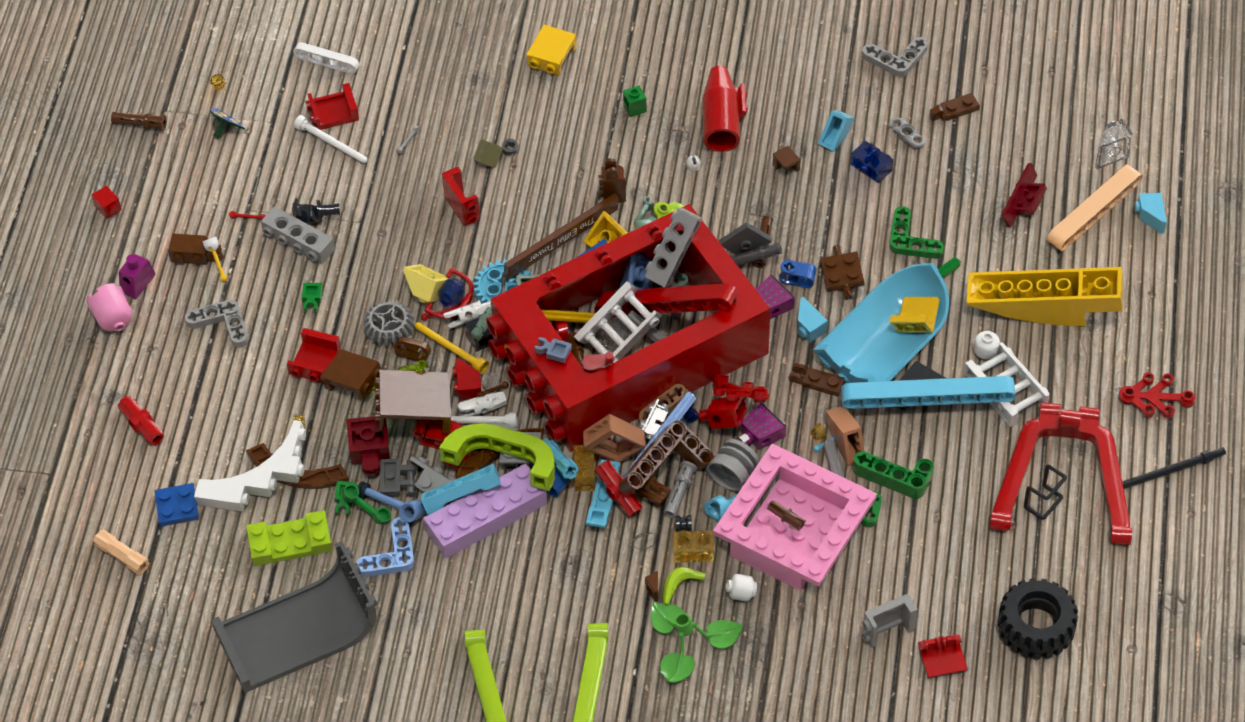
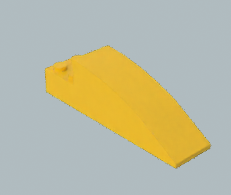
M1122 267L968 273L967 305L1007 318L1063 326H1086L1087 313L1123 311Z

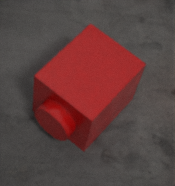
M107 185L91 194L94 206L106 219L122 210L119 198Z

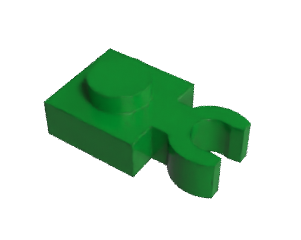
M303 283L302 302H304V313H307L309 307L314 308V313L318 312L317 302H321L322 283Z
M337 481L334 500L339 503L335 507L336 515H339L340 510L345 508L346 516H350L349 502L344 500L342 491L348 484L358 486L356 482Z

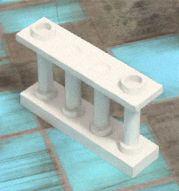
M626 281L574 337L583 344L590 343L600 354H606L608 352L606 348L595 338L598 330L603 329L619 346L613 352L614 362L622 359L650 328L657 326L663 315L655 310L650 313L635 297V292L638 289ZM629 301L645 318L639 327L621 310L625 302ZM613 315H616L632 332L625 341L608 324V320Z
M1002 342L999 344L998 355L981 365H976L972 359L966 362L964 375L967 378L987 377L983 373L984 371L1002 361L1005 362L1009 369L997 376H1012L1015 374L1021 380V382L1015 385V392L1017 393L1027 387L1033 394L1016 405H1011L1009 402L990 403L1011 427L1017 424L1019 411L1037 401L1048 403L1049 392L1039 384L1014 356L1011 348L1006 347Z

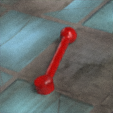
M235 211L229 212L231 219L241 217L262 220L266 216L265 214L249 215L237 214Z
M454 304L451 308L438 311L437 313L443 314L458 309L459 306ZM430 314L421 315V319L423 321H426L430 317H434Z

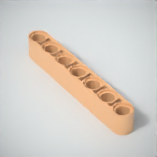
M1128 164L1125 165L1055 226L1048 234L1046 240L1059 250L1064 251L1137 187L1143 175Z

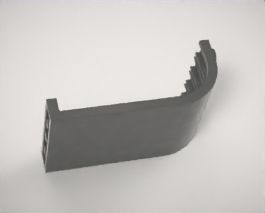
M342 541L335 544L337 559L333 568L318 581L221 622L219 616L211 619L214 631L244 693L352 647L362 640L373 628L377 618L375 606L378 604L374 594H369V585L366 579H361L360 577L361 570L357 562L353 563L352 552L349 547L345 548Z

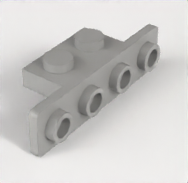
M411 456V461L424 468L416 482V487L423 492L456 480V477L449 475V477L444 475V470L440 467L428 465L429 461L424 457L419 456L416 458Z

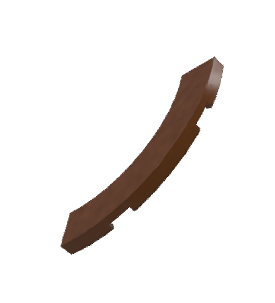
M544 428L519 430V432H541V440L544 438ZM485 448L473 450L470 453V457L461 463L456 479L484 468L489 462L500 456V452Z
M264 443L246 450L249 459L256 467L273 455ZM341 463L314 471L304 470V474L300 476L298 483L277 480L281 484L302 489L330 488L336 486L337 481L349 482V478Z

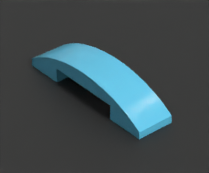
M610 461L619 473L620 462ZM598 475L586 525L606 528L613 500L607 494L606 486Z

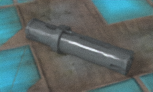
M779 242L768 246L761 245L757 249L730 257L739 266L756 260H767L768 257L782 254V247Z

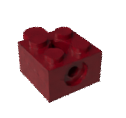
M375 416L347 419L351 465L361 463L362 471L365 475H377L380 472L381 459H390L386 418H384L382 431H379V423L375 422Z

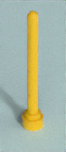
M415 323L414 327L416 330L472 364V367L479 371L480 374H484L487 371L489 361L483 357L475 358L423 324Z

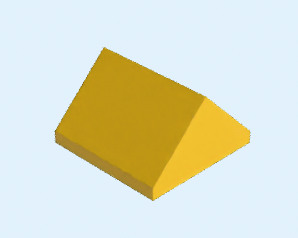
M603 211L583 241L592 247L604 238L608 243L627 234V232L606 211Z

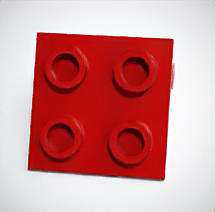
M953 634L951 636L935 637V639H924L917 642L928 678L968 670L960 645L962 643L960 635Z

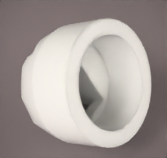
M696 155L689 156L686 161L687 169L690 171L699 170L701 167L700 158Z

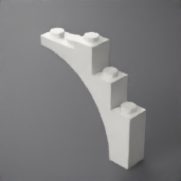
M293 421L289 434L282 445L258 467L231 478L217 480L199 479L194 495L197 504L243 512L245 505L249 503V494L271 497L272 491L276 490L277 480L298 483L300 476L304 474V465L301 462L300 456L302 451L301 442L305 440L306 429H304L302 422Z

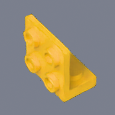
M904 297L900 314L891 315L889 322L897 332L933 333L940 299L938 297Z

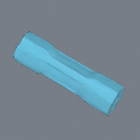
M544 439L543 441L547 443L553 452L555 467L564 478H569L570 480L575 478L579 471L577 464L571 458H568L553 440Z

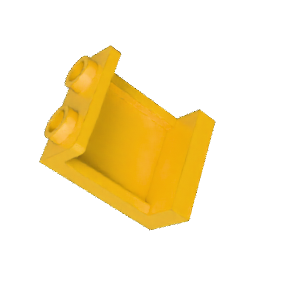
M543 25L527 53V65L533 69H539L559 76L561 74V65L569 51H574L577 47L576 34Z

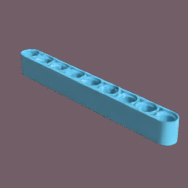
M1010 376L846 383L841 386L842 405L847 409L1010 402L1016 398L1014 379Z

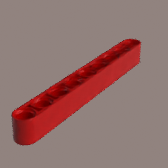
M724 283L638 289L635 292V297L650 313L654 310L661 314L730 309L738 294V290L735 286ZM617 291L603 292L594 307L595 312L597 313ZM629 301L623 304L621 310L626 315L632 310L641 315Z

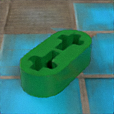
M873 491L877 493L874 505L870 507L861 521V524L865 527H874L878 522L882 496L876 491ZM869 512L872 513L870 520L867 519Z

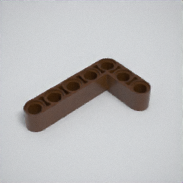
M676 420L658 434L621 478L619 489L622 493L628 495L641 488L673 449L685 461L695 464L697 471L707 467L714 454L683 422Z

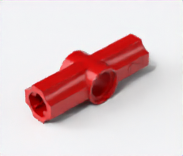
M131 396L122 398L117 406L128 419L131 428L136 433H140L150 446H156L161 443L164 433L154 423L150 413L145 408L142 409Z
M609 460L604 461L595 468L594 471L606 486L607 494L613 501H617L628 518L642 510L643 506L633 493L627 495L619 489V481L623 476L619 475Z

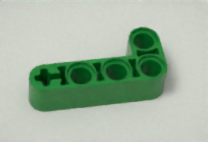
M864 451L854 455L853 472L855 475L913 499H919L925 494L933 478L934 465L929 459H920L912 471Z

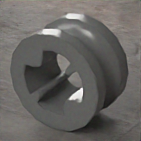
M506 139L503 141L502 151L506 156H514L518 153V143L516 140Z

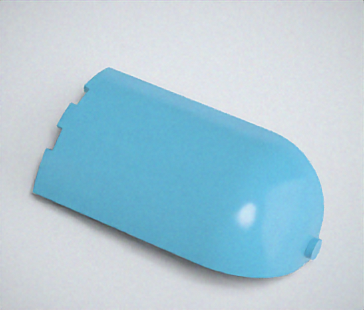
M933 263L916 264L901 269L887 277L813 349L817 357L827 368L831 366L839 373L838 376L844 377L845 383L891 381L935 336L946 321L949 310V295L938 268ZM904 297H938L940 299L933 333H906L895 330L889 322L891 315L900 314Z

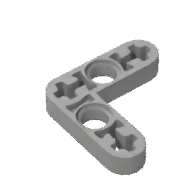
M917 37L912 40L899 56L874 44H867L863 47L862 57L867 62L897 77H904L927 52L928 42L925 38ZM913 55L915 58L907 59L905 56ZM887 58V59H889L890 61L887 62V63H884V62L881 61V59Z
M226 300L196 308L185 314L186 325L191 329L225 321L233 346L242 348L248 344V335L238 303L234 300ZM212 311L217 313V315L214 317L207 316V314ZM233 321L240 322V324L235 327L230 325V323ZM240 332L241 340H238L236 333Z

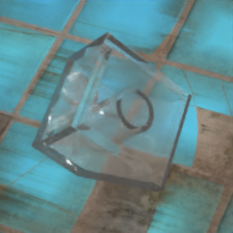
M1123 119L1112 121L1105 126L1098 147L1096 169L1129 158L1133 133Z

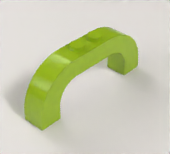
M486 423L470 424L450 433L439 447L441 461L457 466L460 465L463 458L469 452L485 448L531 461L534 464L530 471L532 487L549 491L555 480V462L551 448L540 438L523 432Z

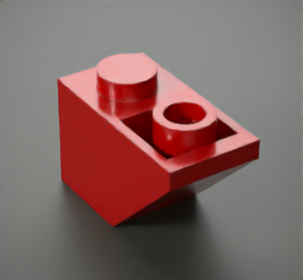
M456 359V367H452L453 378H457V382H454V392L459 394V401L478 397L477 393L482 391L480 372L461 359Z

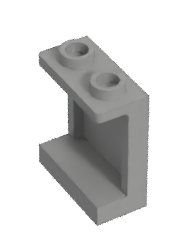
M909 594L864 612L861 635L863 640L870 644L871 648L876 646L877 634L900 624H903L908 633L915 631L918 609Z

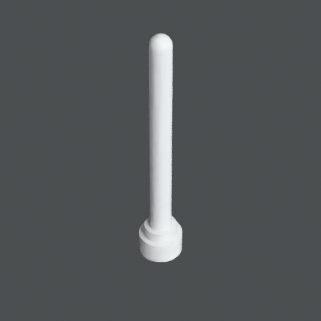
M299 115L294 122L296 129L300 131L307 130L361 163L367 162L366 156L310 124L308 118L303 115Z
M517 413L505 414V416H451V421H456L459 424L497 422L517 428L518 416Z

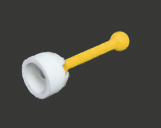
M213 237L203 241V245L207 251L213 253L221 275L220 280L225 282L227 276L222 270L216 253L219 243L217 237Z

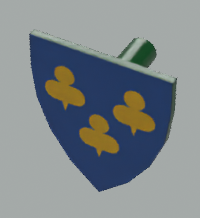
M218 108L210 109V113L216 117L214 123L218 126L213 136L220 138L227 123L245 130L242 124Z

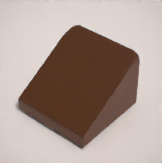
M658 571L645 577V589L654 602L658 601Z

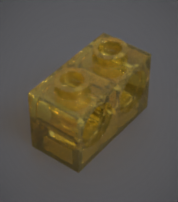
M575 445L574 462L579 469L575 477L576 491H595L594 452L584 448V445Z
M682 530L673 532L674 563L714 562L713 531L700 530L688 532Z

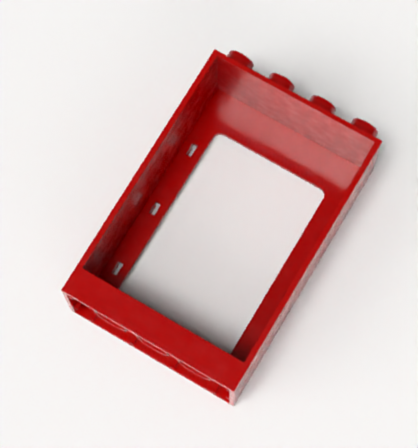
M690 204L682 207L698 215ZM673 212L490 299L492 315L486 318V324L494 337L488 340V346L492 355L497 361L502 359L507 361L509 364L507 374L512 384L516 388L520 386L525 387L528 392L525 395L526 401L534 415L544 414L548 420L545 422V428L550 439L555 443L562 440L569 452L583 447V431L609 414L631 423L639 419L640 412L672 386L682 384L691 393L713 382L714 375H727L769 354L770 307L703 220L678 270L687 275L690 286L724 283L735 286L738 294L731 308L710 311L712 315L594 373L585 372L571 351L565 363L546 358V353L538 354L535 352V345L543 346L538 343L539 337L547 339L550 343L553 338L563 341L542 310L573 311L598 299L603 292L615 291L621 288L620 284L629 256L640 253L654 259V250L658 244L661 245L664 239L662 234L666 227L670 226L672 222L670 218ZM679 224L677 232L680 235L684 233V227ZM671 241L668 247L670 251L674 252L676 245ZM663 258L660 261L661 267L667 265V261ZM679 390V391L677 392V394H678V396L680 397L682 394H681V391Z

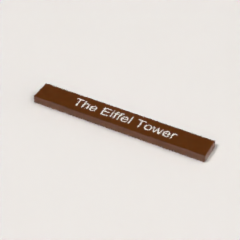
M612 194L504 263L503 277L507 280L511 279L586 231L596 223L603 211H606L609 215L617 211L619 197L616 194Z

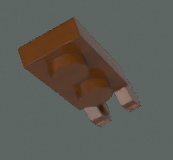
M795 363L792 367V370L796 373L791 372L788 377L791 382L839 397L841 386L845 382L844 377L810 367L807 368L805 365Z

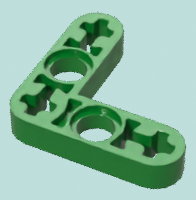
M905 206L897 207L894 211L889 247L891 252L900 255L933 259L940 258L944 252V244L939 240L908 236L911 211ZM901 214H904L903 221H900ZM901 227L904 228L905 231L899 233L895 229ZM918 244L922 248L916 250L912 248V245Z

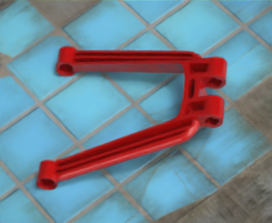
M1040 403L1039 418L1027 421L1020 431L993 512H991V530H1010L1012 511L1038 439L1044 436H1058L1086 440L1095 445L1111 523V542L1113 544L1131 545L1132 528H1130V519L1115 440L1107 428L1099 425L1100 408L1080 406L1079 411L1061 409L1060 412V404Z

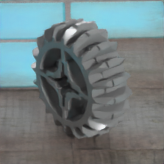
M391 299L386 303L382 300L381 304L375 302V307H369V312H365L363 320L364 331L368 339H371L373 343L378 342L379 346L383 343L386 347L389 344L395 345L399 338L409 337L413 332L415 326L414 316L410 308H406L405 303L400 304L398 300L395 303H392Z

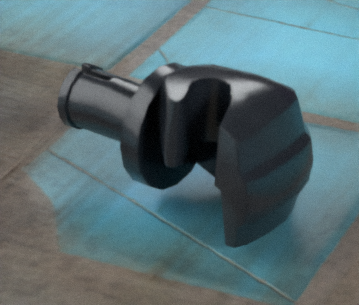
M295 198L292 204L293 217L308 225L322 222L324 216L340 215L339 203L322 205L320 200H316L317 206L299 204L298 198Z

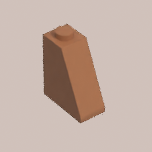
M843 406L827 410L828 428L848 466L852 465L854 455L864 451L861 427Z

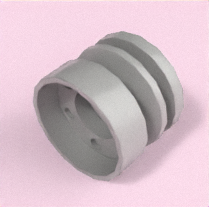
M727 439L718 450V454L707 465V471L710 477L721 487L733 492L740 491L760 460L754 450L740 440Z

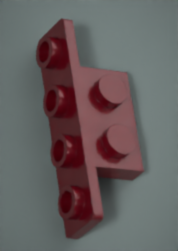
M1032 163L1026 165L1002 211L1001 216L1007 227L1013 225L1017 215H1034L1047 190L1045 183H1034L1037 173Z

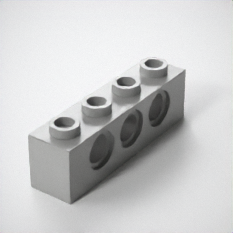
M275 206L261 220L263 233L267 237L278 240L282 245L293 248L295 252L306 255L312 261L323 264L335 250L334 238Z
M678 208V210L673 212L670 218L672 222L662 234L664 239L661 245L658 244L653 253L655 254L653 261H650L646 266V278L663 287L670 286L703 218L684 208ZM679 224L684 227L682 235L677 232ZM671 241L676 245L674 252L670 251L668 247ZM662 258L667 261L665 269L660 265Z

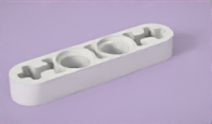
M302 42L298 43L293 50L294 55L301 60L349 74H355L360 66L358 60L351 56Z

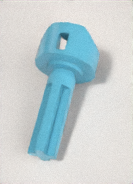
M737 494L728 499L721 495L710 499L704 504L705 513L719 522Z

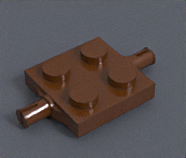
M834 245L833 256L820 258L827 292L843 291L845 300H848V296L850 300L852 299L850 289L865 285L858 253L856 251L842 254L841 246L837 245L836 248V245Z

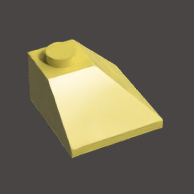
M421 264L407 266L403 269L412 294L418 297L419 301L426 304L437 301L452 281L451 278H447L445 275Z

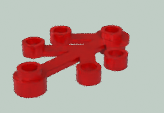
M1150 372L1144 373L1142 380L1133 387L1125 386L1119 391L1121 401L1127 405L1134 404L1143 412L1145 417H1152L1156 407L1165 418H1172L1175 412L1174 407L1165 405L1161 401H1177L1184 408L1192 407L1195 402V395L1189 390L1181 394L1160 393L1163 389L1173 384L1174 377L1169 373L1164 374L1162 380L1147 392L1141 390L1145 386L1153 384L1154 375ZM1140 399H1142V400H1147V401H1149L1151 404H1145V403H1144L1143 401H1141Z
M714 375L713 384L715 385L713 395L725 396L726 392V399L729 401H737L738 397L754 399V402L764 403L770 398L767 387L756 386L754 388L753 382H743L741 387L729 383V376Z

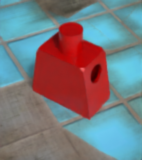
M724 397L713 400L708 409L700 410L699 418L701 422L709 421L712 429L739 427L748 409L744 397H738L737 401H729Z

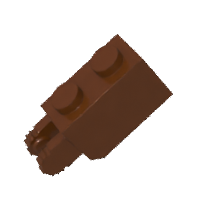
M606 159L605 167H601V175H598L599 196L605 200L612 194H616L619 197L618 203L626 202L624 169L622 166L616 165L615 159Z
M172 233L168 249L171 262L207 265L208 261L215 262L213 253L207 251L203 245V241L208 240L206 236ZM221 245L216 250L219 261L224 258L221 252Z

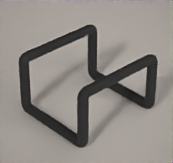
M1046 465L1042 485L1050 493L1045 496L1033 487L1027 486L1024 508L1038 518L1046 519L1063 499V495L1057 490L1066 481L1067 476L1053 466ZM1049 469L1062 477L1054 488L1047 485ZM1030 491L1044 500H1049L1053 494L1059 497L1044 515L1028 506Z

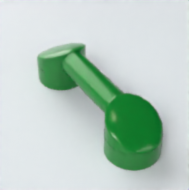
M348 484L343 488L342 496L344 500L349 503L353 502L372 516L375 523L385 524L391 519V512L388 508L380 507L376 510L358 496L359 488L356 485Z

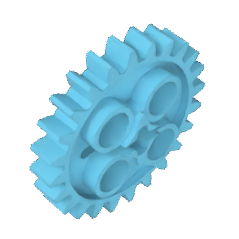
M506 259L503 260V263L496 260L495 265L489 262V268L482 266L483 271H478V276L474 277V295L477 301H481V304L489 302L491 298L502 294V278ZM526 268L517 275H531V271H527ZM516 275L509 280L506 279L505 292L516 287Z

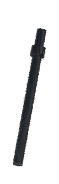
M1222 447L1213 451L1201 452L1198 456L1122 481L1123 487L1126 489L1202 462L1204 464L1211 462L1214 458L1226 455V450Z

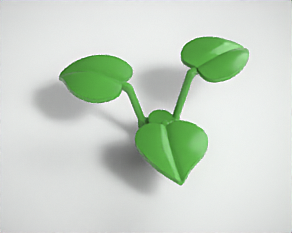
M653 602L651 607V621L654 629L661 634H669L675 628L680 636V655L678 653H669L664 656L660 664L662 675L670 683L681 682L687 679L694 671L695 662L693 657L684 656V636L690 635L693 628L705 638H710L711 646L717 649L731 647L743 630V626L737 622L718 620L707 626L708 634H706L677 605Z

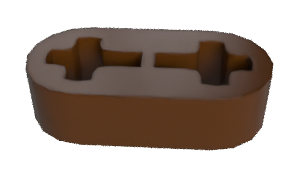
M408 337L399 338L394 345V350L398 355L419 361L426 360L431 353V347L428 343Z

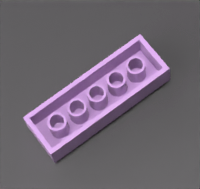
M526 463L501 476V485L489 490L479 489L423 518L426 533L445 559L547 504L546 490L531 486V470Z

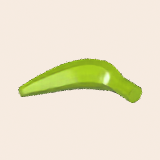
M679 567L672 570L664 583V604H669L677 586L686 579L704 581L706 573L697 572L687 567Z

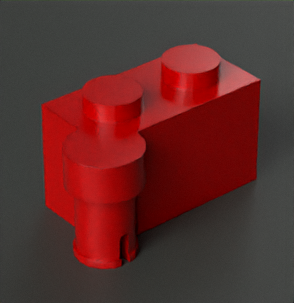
M416 419L417 423L412 433L418 437L420 432V445L439 450L444 439L456 429L463 427V424L451 421L450 433H442L441 420Z

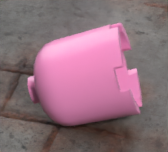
M114 283L98 287V292L93 296L89 294L86 300L98 325L105 331L123 330L132 318V311L122 287H116Z

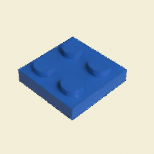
M193 483L154 490L160 527L199 520Z

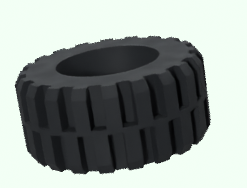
M1031 578L1028 582L1025 580L1018 582V586L1013 585L1009 588L1008 592H1005L1000 604L998 615L1000 636L1004 637V643L1007 646H1012L1011 650L1016 653L1021 652L1022 656L1027 658L1028 656H1034V659H1040L1041 656L1051 658L1053 653L1058 655L1062 653L1063 648H1068L1075 635L1078 621V608L1074 604L1075 600L1072 595L1068 596V590L1064 587L1060 588L1059 584L1054 581L1052 583L1047 582L1048 579H1041L1039 581L1036 578ZM1028 609H1041L1051 614L1056 623L1047 628H1035L1027 625L1019 615Z

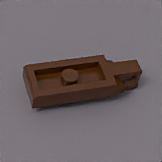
M969 93L936 105V107L930 109L929 117L932 121L941 118L949 121L978 111L980 105L974 95Z

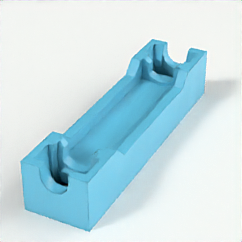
M492 464L421 494V502L427 515L443 508L445 503L479 489L489 490L501 485L500 476L495 465Z

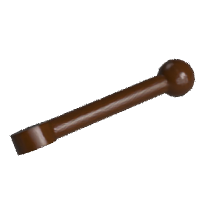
M504 381L501 385L478 392L477 396L481 397L501 388L506 389L509 387V383Z

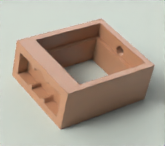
M611 414L583 431L584 448L611 461L621 463L645 447L644 430ZM615 434L624 440L617 444L608 440V438Z

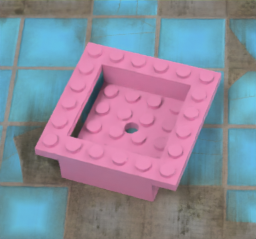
M771 444L714 528L713 535L730 543L731 557L800 591L806 581L819 587L874 503L877 493L777 445ZM779 472V480L747 527L743 526ZM774 500L787 509L791 508L792 512L806 520L803 528L800 531L793 530L789 527L788 523L781 522L780 517L767 509L769 503Z

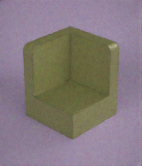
M481 139L473 159L495 168L503 148Z

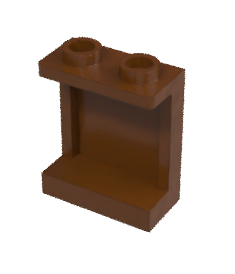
M340 349L321 375V379L325 389L332 391L337 386L357 393L359 399L364 401L372 392L375 386V377H379V370L382 369L379 361Z

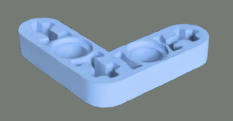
M398 517L391 523L395 552L364 556L357 560L361 570L360 576L370 577L408 571L413 568L414 556L408 522ZM398 525H402L403 534H399ZM402 540L408 542L406 547H399L397 544ZM402 554H406L407 563H403ZM384 560L391 562L388 567L380 566V563ZM364 564H367V569H363Z

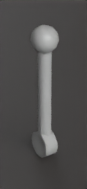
M414 126L413 131L404 143L396 149L398 154L403 153V148L414 134L418 133V126Z

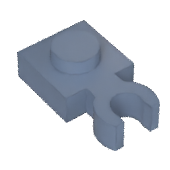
M539 337L538 343L543 346L535 345L536 353H546V358L562 363L566 362L572 349L571 343L554 338L550 343L547 339Z

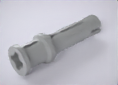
M682 461L680 463L681 469L674 478L675 486L663 512L669 518H675L685 490L691 486V478L693 473L697 471L696 465L689 461Z

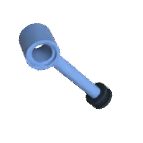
M363 481L357 486L359 488V497L365 499L368 496L399 509L400 517L405 522L421 519L426 514V510L419 499L403 503L372 490L371 485Z

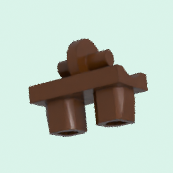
M651 476L635 492L636 495L642 498L645 497L652 501L654 505L660 507L671 493V489L659 483L656 477Z

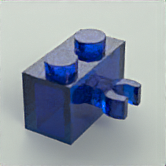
M864 141L851 153L850 165L878 184L893 171V159L891 156L880 151L872 143Z

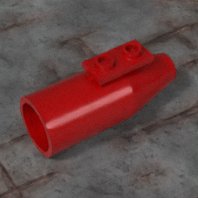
M721 65L711 68L702 97L704 145L715 152L731 151L739 145V123L748 111V106L745 102L747 98L745 84L741 83L739 88L734 87L728 69Z

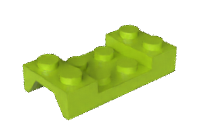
M325 510L306 513V518L272 525H267L266 521L246 525L253 566L332 552Z

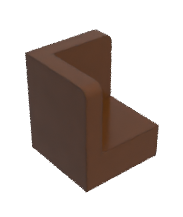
M789 146L773 153L772 165L776 170L781 167L784 169L792 167L796 172L800 171V159Z

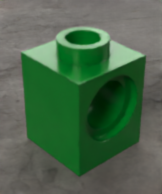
M640 85L623 91V105L630 117L647 112L646 96Z

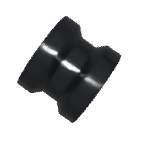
M675 515L676 535H681L682 533L692 535L691 515L686 517Z

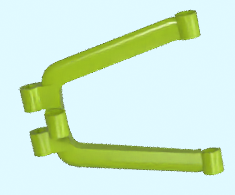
M608 623L587 624L588 645L573 722L594 721L607 641H609ZM486 630L465 631V647L468 652L486 722H507L486 649Z

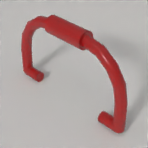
M450 268L446 274L447 278H450L453 273L466 280L469 285V292L465 295L458 308L469 305L474 292L472 281L464 273ZM431 302L428 303L424 310L426 313L441 319H452L459 316L458 314L451 318H444L443 314L431 310L433 305Z

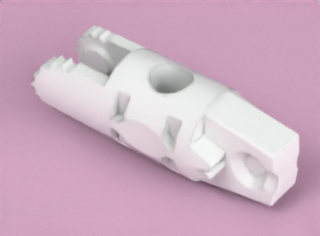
M478 301L443 313L444 318H451L459 314L460 320L450 322L448 328L451 329L479 319L484 314L485 309L491 307V302L481 304ZM470 311L472 315H467L466 312Z
M504 392L490 393L463 401L457 405L459 410L458 416H475L507 405Z

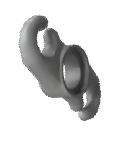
M897 117L889 121V127H893V130L899 134L900 140L913 148H921L925 145V138L921 139V143L914 142L915 139H920L921 135L915 132L913 125ZM897 122L900 124L898 127H893V123ZM908 130L912 134L904 135L902 132Z

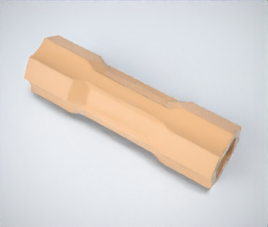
M100 530L93 539L96 547L111 554L136 574L141 575L147 570L150 564L148 562L149 559L118 541L115 536L106 530Z

